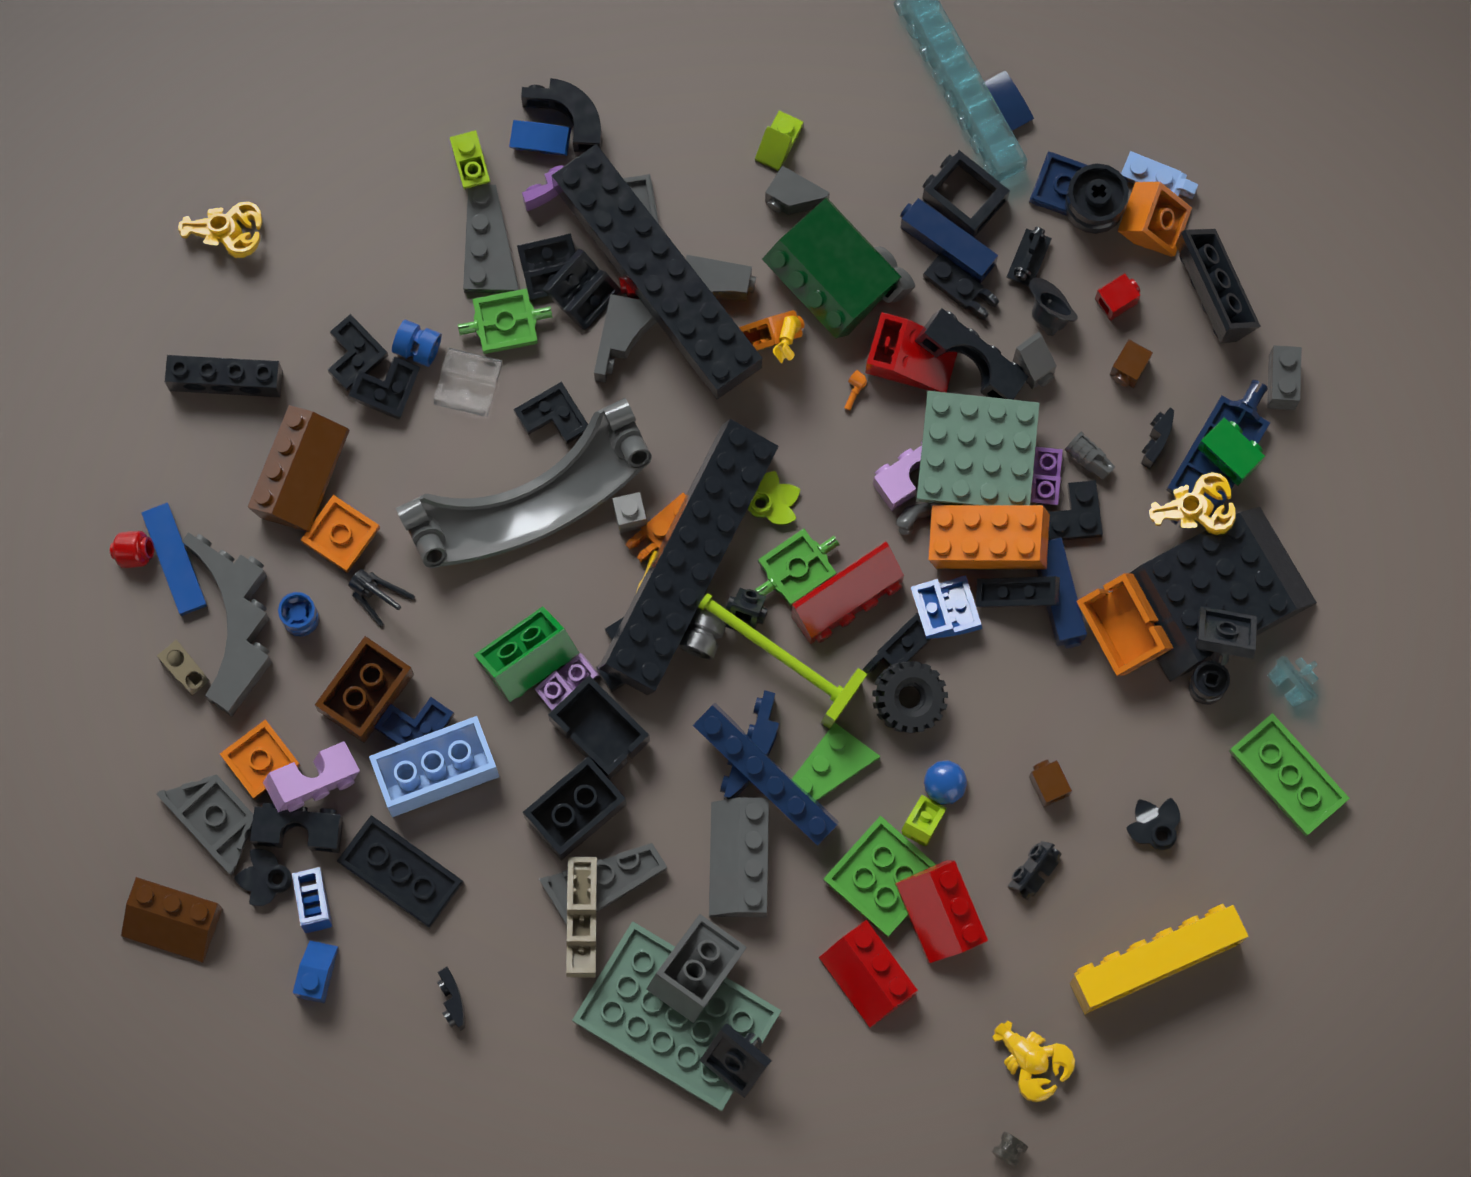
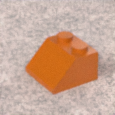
M1135 182L1118 232L1133 244L1175 257L1178 238L1186 227L1192 207L1161 182Z

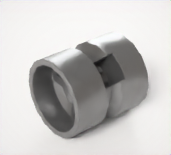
M697 609L689 624L691 629L685 632L679 647L696 657L713 660L719 646L716 643V639L722 638L726 623L711 612Z

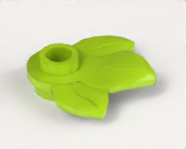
M776 471L765 473L748 507V511L755 517H766L773 524L785 525L792 523L796 520V516L789 507L798 499L800 488L791 484H779ZM758 500H763L766 506L758 508L755 503Z

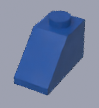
M309 941L300 962L293 989V994L297 998L325 1003L338 946Z

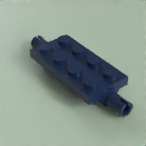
M1252 380L1245 395L1238 401H1232L1221 395L1166 491L1174 495L1173 491L1175 489L1189 485V493H1192L1196 481L1202 475L1211 472L1225 477L1232 490L1235 483L1198 449L1200 441L1223 418L1229 422H1235L1249 441L1253 440L1258 444L1271 423L1260 417L1256 408L1268 390L1265 384L1262 383L1258 392H1255L1260 381ZM1222 490L1217 492L1222 495L1223 500H1217L1206 493L1204 494L1214 505L1210 516H1213L1216 509L1222 506L1227 498ZM1171 520V522L1175 525H1177V523L1179 522Z

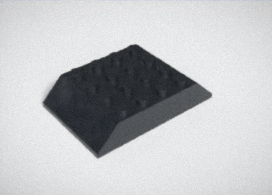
M1261 507L1237 513L1233 526L1226 533L1215 535L1205 530L1141 564L1130 572L1134 574L1159 620L1154 623L1155 626L1163 627L1173 646V649L1156 658L1169 682L1196 669L1201 663L1211 660L1213 651L1196 648L1200 606L1257 616V636L1317 603Z

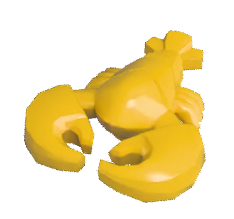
M240 202L233 206L226 214H223L222 207L214 208L207 211L208 218L191 221L189 216L183 217V221L179 222L178 230L182 238L187 239L190 234H195L205 238L203 242L211 246H217L221 242L226 247L228 254L234 258H244L251 255L257 249L260 242L259 232H255L252 239H250L251 233H243L241 227L236 222L239 220L244 226L252 229L253 225L250 220H254L256 229L260 230L262 225L261 211L256 204L251 202Z
M1211 472L1202 475L1196 481L1192 493H1189V485L1175 489L1173 493L1176 500L1162 507L1157 502L1151 504L1152 508L1149 510L1151 521L1155 522L1156 526H1161L1164 519L1180 520L1182 528H1196L1197 523L1195 522H1199L1209 533L1215 535L1226 533L1233 526L1236 519V509L1233 503H1229V511L1226 515H1223L1225 507L1222 505L1216 509L1210 518L1209 515L1212 513L1214 505L1204 494L1206 493L1217 500H1223L1222 495L1217 492L1222 490L1227 499H1231V488L1227 479L1221 474Z
M1007 1020L1005 1023H1000L994 1029L995 1034L992 1036L994 1042L1002 1040L1011 1053L1004 1060V1064L1011 1071V1074L1014 1075L1018 1067L1021 1068L1018 1081L1019 1093L1028 1101H1045L1055 1093L1058 1087L1053 1085L1051 1088L1044 1090L1041 1086L1049 1084L1051 1080L1046 1078L1031 1079L1032 1074L1037 1075L1047 1072L1049 1066L1048 1057L1052 1056V1067L1055 1076L1059 1074V1067H1064L1063 1075L1060 1078V1081L1064 1082L1074 1071L1075 1058L1073 1052L1065 1044L1055 1043L1040 1047L1039 1045L1046 1041L1041 1035L1033 1031L1025 1039L1023 1036L1011 1031L1012 1022Z

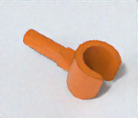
M858 370L848 380L854 386L844 407L849 411L857 395L867 384L865 375Z

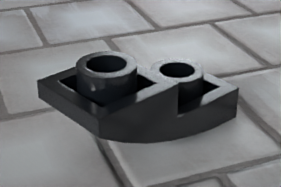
M1169 408L1165 414L1160 411L1150 423L1153 428L1149 436L1153 439L1142 450V453L1145 455L1141 462L1149 470L1157 461L1169 437L1174 419V410L1172 408Z
M445 967L437 972L441 978L437 984L446 997L451 994L452 998L443 1003L447 1010L442 1014L451 1028L457 1025L461 1031L465 1028L463 1000L449 968Z

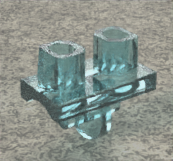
M1281 656L1276 660L1277 665L1269 672L1268 677L1277 687L1290 678L1295 687L1284 696L1293 707L1304 703L1306 700L1312 701L1318 696L1304 679L1306 676L1312 684L1319 680L1313 672L1318 666L1316 661L1307 665L1303 658L1300 657L1295 661L1301 670L1298 672L1286 656Z

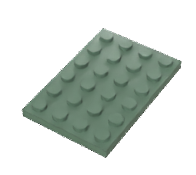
M632 921L572 1019V1022L722 1112L735 1090L699 1060L726 1023L744 1038L748 1033L756 1034L750 1042L753 1043L759 1037L763 1044L782 1010L726 977L694 1023L646 990L656 972L675 946Z

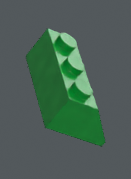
M542 606L478 651L474 656L500 692L511 702L515 698L521 697L536 683L545 680L549 674L560 666L569 663L573 657L579 654V651L565 628Z

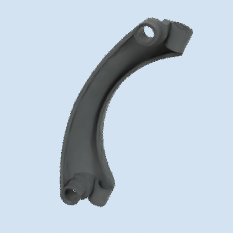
M623 398L596 411L573 448L552 468L524 485L503 493L479 498H448L424 494L395 509L406 531L409 532L426 567L436 568L476 561L529 545L579 520L612 497L651 462L652 455L635 423L636 419L626 398Z

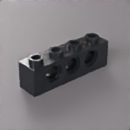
M167 355L164 382L169 391L280 397L283 370L279 361Z

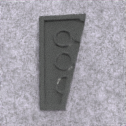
M482 184L468 188L464 292L506 293L518 290L496 185Z
M653 843L603 860H597L596 912L667 869ZM565 870L556 875L540 878L539 881L567 925L568 870Z

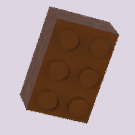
M364 636L317 700L315 707L319 713L365 743L387 708L395 702L414 676L413 670L409 665Z

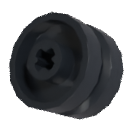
M1091 164L1077 171L1069 183L1065 199L1066 214L1072 224L1084 232L1094 234L1107 232L1115 227L1121 220L1128 202L1129 189L1126 179L1118 170L1105 164Z

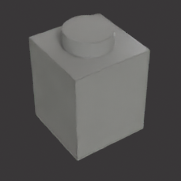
M640 492L612 498L619 533L641 529L644 525H647Z

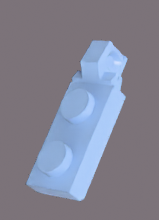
M1130 151L1121 172L1126 182L1135 184V182H1161L1177 196L1180 194L1190 199H1193L1198 188V184L1186 179L1187 175L1181 173V171Z

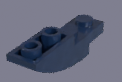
M764 690L763 698L757 697L753 714L758 715L756 724L749 725L747 735L769 756L779 730V723L770 721L776 693ZM729 760L727 765L732 766L729 776L724 775L720 792L725 793L724 800L736 798L751 783Z

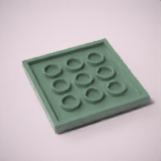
M927 391L916 501L945 505H1030L1039 402Z

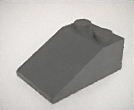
M699 914L656 972L646 990L694 1023L747 947Z

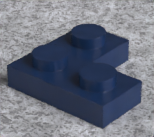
M430 697L415 719L390 704L374 727L377 731L400 745L446 728L455 714Z

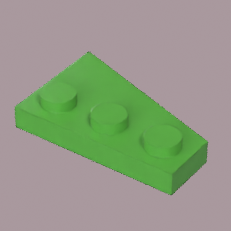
M834 723L793 776L792 780L818 801L837 786L858 774L859 771L880 759V755Z

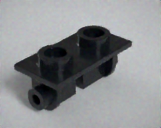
M1035 227L1034 230L1026 228L1006 278L1029 286L1030 280L1036 278L1052 238L1044 235V229L1040 227Z
M1041 841L1030 850L1029 858L1024 865L1017 868L1013 873L1012 881L1008 887L1020 890L1019 894L1026 900L1034 897L1045 882L1038 873L1041 871L1046 876H1050L1061 861V852L1053 848L1055 846L1053 843Z

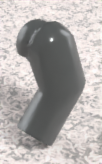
M931 503L906 507L897 519L896 525L899 527V533L902 535L911 534L914 531L913 524L917 519L931 517Z

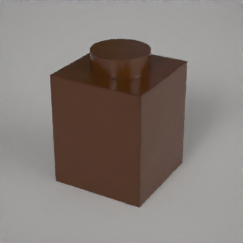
M1128 339L1112 366L1110 375L1113 376V380L1124 387L1129 385L1134 388L1148 365L1153 352Z
M1044 760L1033 766L1034 771L1030 773L1029 778L1043 807L1070 796L1072 790L1057 760L1052 763L1049 760Z

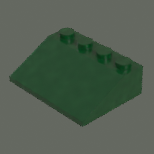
M825 198L781 237L762 258L768 267L836 339L848 336L902 278L828 198Z

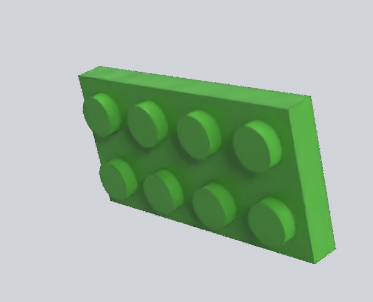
M1273 713L1229 750L1233 757L1305 837L1350 799Z

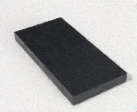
M372 815L337 860L340 865L429 929L464 883L462 879Z

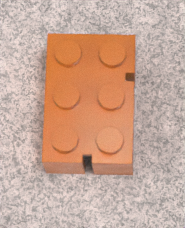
M1124 573L1103 585L1104 589L1098 588L1077 600L1116 676L1127 675L1173 649L1163 627L1155 626L1154 623L1159 620L1134 574Z

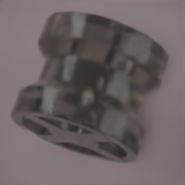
M1003 1132L1001 1143L999 1146L994 1147L992 1153L1007 1164L1017 1167L1019 1156L1027 1151L1028 1146L1013 1135Z

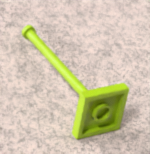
M707 593L698 606L700 609H707L831 696L830 700L833 704L821 721V724L830 729L859 689L867 674L857 668L844 688L840 685L836 687L711 599L713 596Z

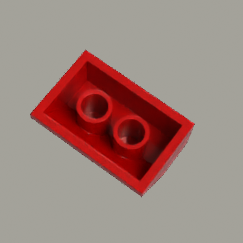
M955 860L943 861L895 883L928 963L963 953L988 941Z
M867 920L844 935L819 957L869 1028L910 1000L918 992V989Z

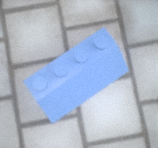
M477 716L369 756L387 808L392 817L500 777Z

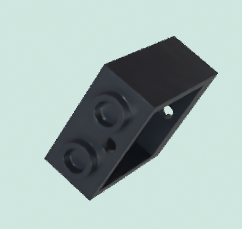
M958 150L954 156L948 155L940 166L941 171L936 176L932 174L922 186L924 188L922 199L975 238L1006 203L1010 190ZM958 165L993 193L972 218L968 217L936 191Z

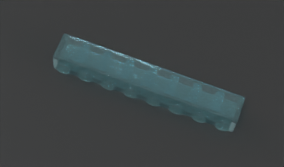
M895 0V10L900 17L904 16L907 21V31L912 39H917L920 45L919 52L925 62L929 61L933 70L931 72L935 82L938 85L942 84L947 104L950 108L954 107L957 111V120L961 129L968 131L971 137L970 144L976 154L980 153L982 156L984 170L999 182L1026 170L1028 159L939 0Z

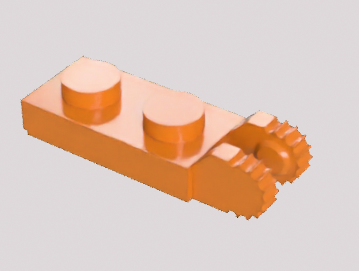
M684 493L674 499L647 522V525H644L641 531L637 532L627 541L626 546L629 549L638 546L646 537L652 542L637 556L641 563L661 546L686 497Z

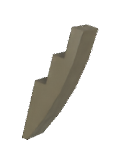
M568 857L566 977L596 978L597 857Z

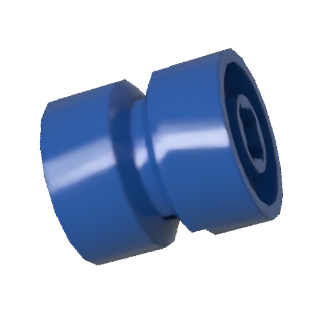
M405 319L395 335L392 353L404 358L413 356L414 362L430 367L439 350L442 334L429 328L421 330L419 324Z
M293 592L287 594L279 603V618L290 634L303 637L315 631L319 623V614L314 602L308 595L301 592Z

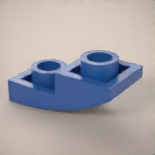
M513 120L509 147L516 150L539 151L543 154L567 155L571 128Z

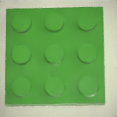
M880 815L826 875L823 881L888 938L908 916L895 883L936 864Z

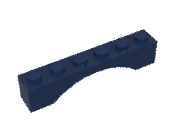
M716 703L693 724L716 749L817 846L838 825L839 821L780 769Z

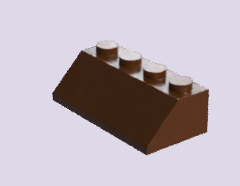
M289 405L248 508L263 520L309 532L350 430L313 411Z

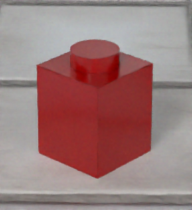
M1124 273L1098 289L1095 300L1111 321L1138 304L1141 291L1136 281L1132 278L1129 279Z

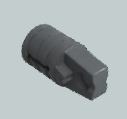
M1082 431L1065 448V451L1071 454L1078 463H1081L1085 469L1095 473L1101 479H1105L1115 468L1102 449L1098 448L1094 442H1091Z

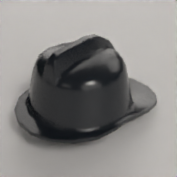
M1041 278L1030 280L1029 287L1035 297L1032 317L1047 335H1055L1068 322H1075L1078 319L1077 314L1071 308L1066 297L1054 284Z

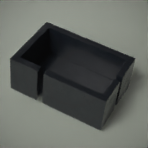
M590 675L548 714L549 721L567 739L570 737L571 743L586 758L589 756L609 780L628 763L627 755L631 759L634 758L650 742V735Z

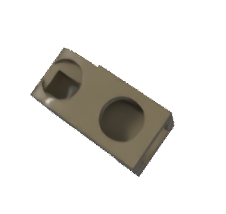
M177 639L157 655L161 663L176 680L180 681L192 696L209 682V679Z

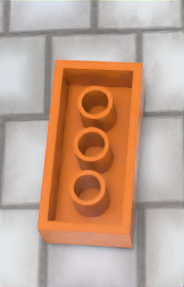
M932 505L928 560L936 569H1047L1050 514L1043 505Z

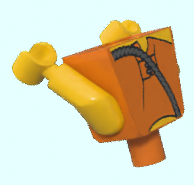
M792 310L743 325L739 328L757 351L775 346L773 353L779 362L783 363L785 358L788 361L794 358L795 354L789 345L793 343L794 339L802 337L805 324L802 317L797 316V313Z

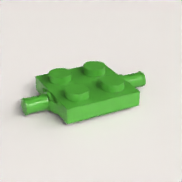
M526 288L473 299L475 309L474 321L458 324L460 336L476 332L481 340L483 354L538 344L535 331L536 320L553 317L550 306L534 310L529 301Z
M803 528L758 559V563L765 571L768 581L755 588V591L766 596L775 590L783 596L791 607L793 603L837 574L828 562L827 553L840 546L839 542L832 536L819 545V543L812 540Z

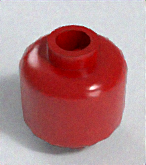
M143 531L120 532L115 536L113 543L110 545V555L121 568L144 567L154 556V543Z

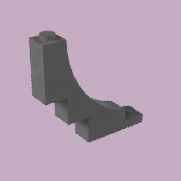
M692 255L686 256L688 263L717 300L747 301L748 292L754 293L756 277L752 276V266ZM610 294L594 370L595 381L606 383L607 375L613 374L615 358L626 360L639 339L657 323L641 300Z

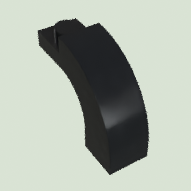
M550 78L549 88L536 84L522 87V107L558 110L571 120L574 126V152H586L596 144L601 149L602 132L599 114L592 100L581 89L569 82Z

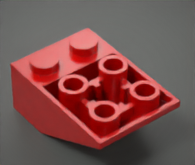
M881 312L866 363L865 373L928 391L946 393L957 352L945 353L936 358L915 341L924 326L909 319Z

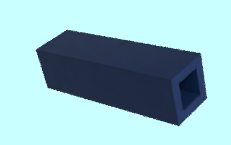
M918 198L913 205L908 203L901 212V229L936 254H943L980 284L996 265L998 255L921 199Z
M1062 538L1048 540L1047 569H1037L1038 577H1060L1059 606H1046L1057 647L1065 645V648L1077 647L1082 644L1081 641L1085 640L1087 632L1081 609L1077 603L1078 598Z

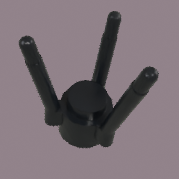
M360 569L351 578L348 586L354 590L352 596L362 604L378 626L382 627L384 623L364 598L365 596L370 598L375 594L396 610L401 609L398 603L378 589V584L411 600L415 599V596L406 590L379 578L373 572L368 574L363 569Z

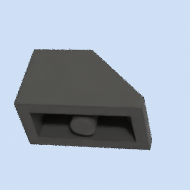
M782 166L765 192V202L773 211L791 215L814 209L825 198L829 199L830 192Z
M1038 331L1016 347L1013 362L1020 365L1023 372L1029 376L1026 382L1031 389L1038 385L1044 387L1054 379L1053 374L1057 366L1042 335Z

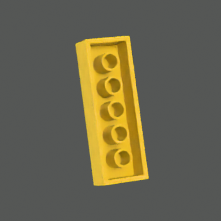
M1224 903L1208 910V913L1204 915L1205 917L1200 920L1198 915L1183 921L1182 925L1178 926V930L1173 931L1169 927L1155 934L1156 936L1152 938L1153 941L1149 943L1145 939L1130 945V948L1126 950L1127 953L1120 955L1119 951L1105 956L1100 961V965L1094 967L1093 963H1089L1077 969L1070 985L1084 1015L1240 945L1249 936L1234 905L1226 908Z

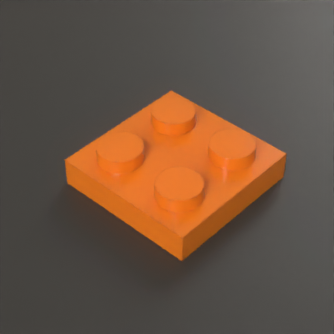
M333 495L312 523L310 531L304 534L301 542L348 573L376 535L380 526Z
M266 719L220 753L221 757L254 800L267 791L263 782L268 773L295 762L297 768L301 766Z

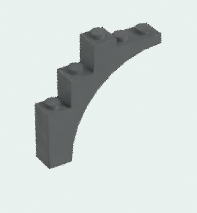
M188 532L182 543L187 550L203 562L214 576L221 590L227 615L225 654L217 677L205 696L209 702L232 717L272 664L268 656V649L258 642L252 645L253 641L270 620L265 612L267 608L255 599L251 602L249 601L267 576L262 569L264 565L256 558L250 556L247 559L240 555L235 563H233L235 559L222 549L218 553L210 547L212 543L200 534L195 537Z

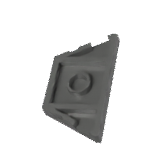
M217 774L203 778L198 782L192 781L174 789L159 791L156 795L221 866L232 875L251 832L253 813Z

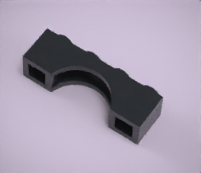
M943 308L931 316L915 339L919 345L936 358L949 352H957L969 357L980 371V392L986 397L1014 400L1029 377L1023 372L1020 365L1010 362L1001 355V351L997 347L987 344L975 330L964 326L952 312L945 311Z

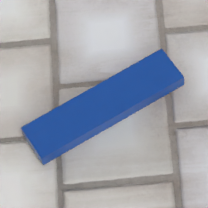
M168 502L141 512L180 616L206 607L207 603L186 548L182 543L180 532Z

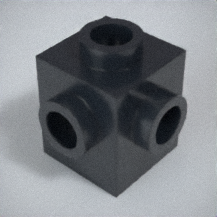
M739 588L735 597L730 596L726 610L753 629H756L758 623L763 625L768 609L764 608L766 596L751 589ZM726 624L725 627L735 630L734 628Z

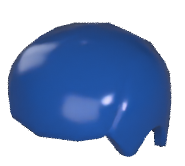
M950 760L937 761L926 771L924 777L925 791L930 799L937 803L953 804L962 798L967 786L966 774L957 763Z

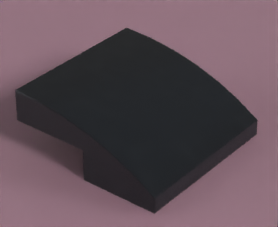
M571 233L517 245L529 299L548 296L543 291V288L575 254Z
M578 249L546 284L543 291L576 324L586 330L608 306L610 294L618 295L621 289L606 271L598 268L585 251Z

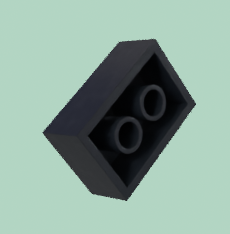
M588 756L525 809L523 815L562 861L622 810L627 803L626 798Z

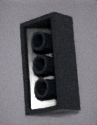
M1216 229L1182 231L1176 244L1180 253V260L1186 266L1191 277V284L1197 290L1202 301V308L1208 315L1213 325V332L1220 340V343L1237 342L1261 327Z

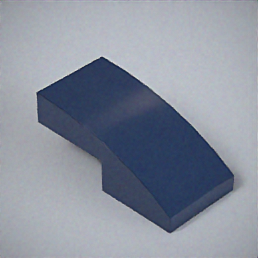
M1002 71L981 83L992 107H996L1008 132L1034 119L1024 98L1006 71Z

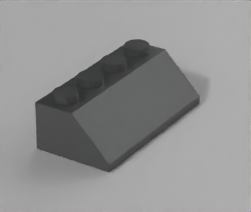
M740 797L711 802L709 917L767 918L768 798Z

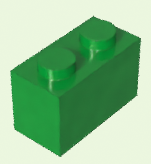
M1223 418L1200 441L1198 449L1239 486L1262 463L1265 455L1260 445L1253 440L1249 441L1235 422H1229Z

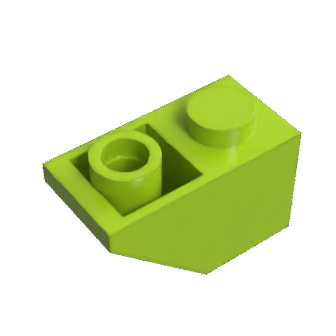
M476 130L451 136V147L463 189L489 183L490 178Z

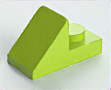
M779 110L771 127L767 126L755 161L779 171L795 143L804 122Z
M921 795L901 830L902 834L923 846H927L947 808Z

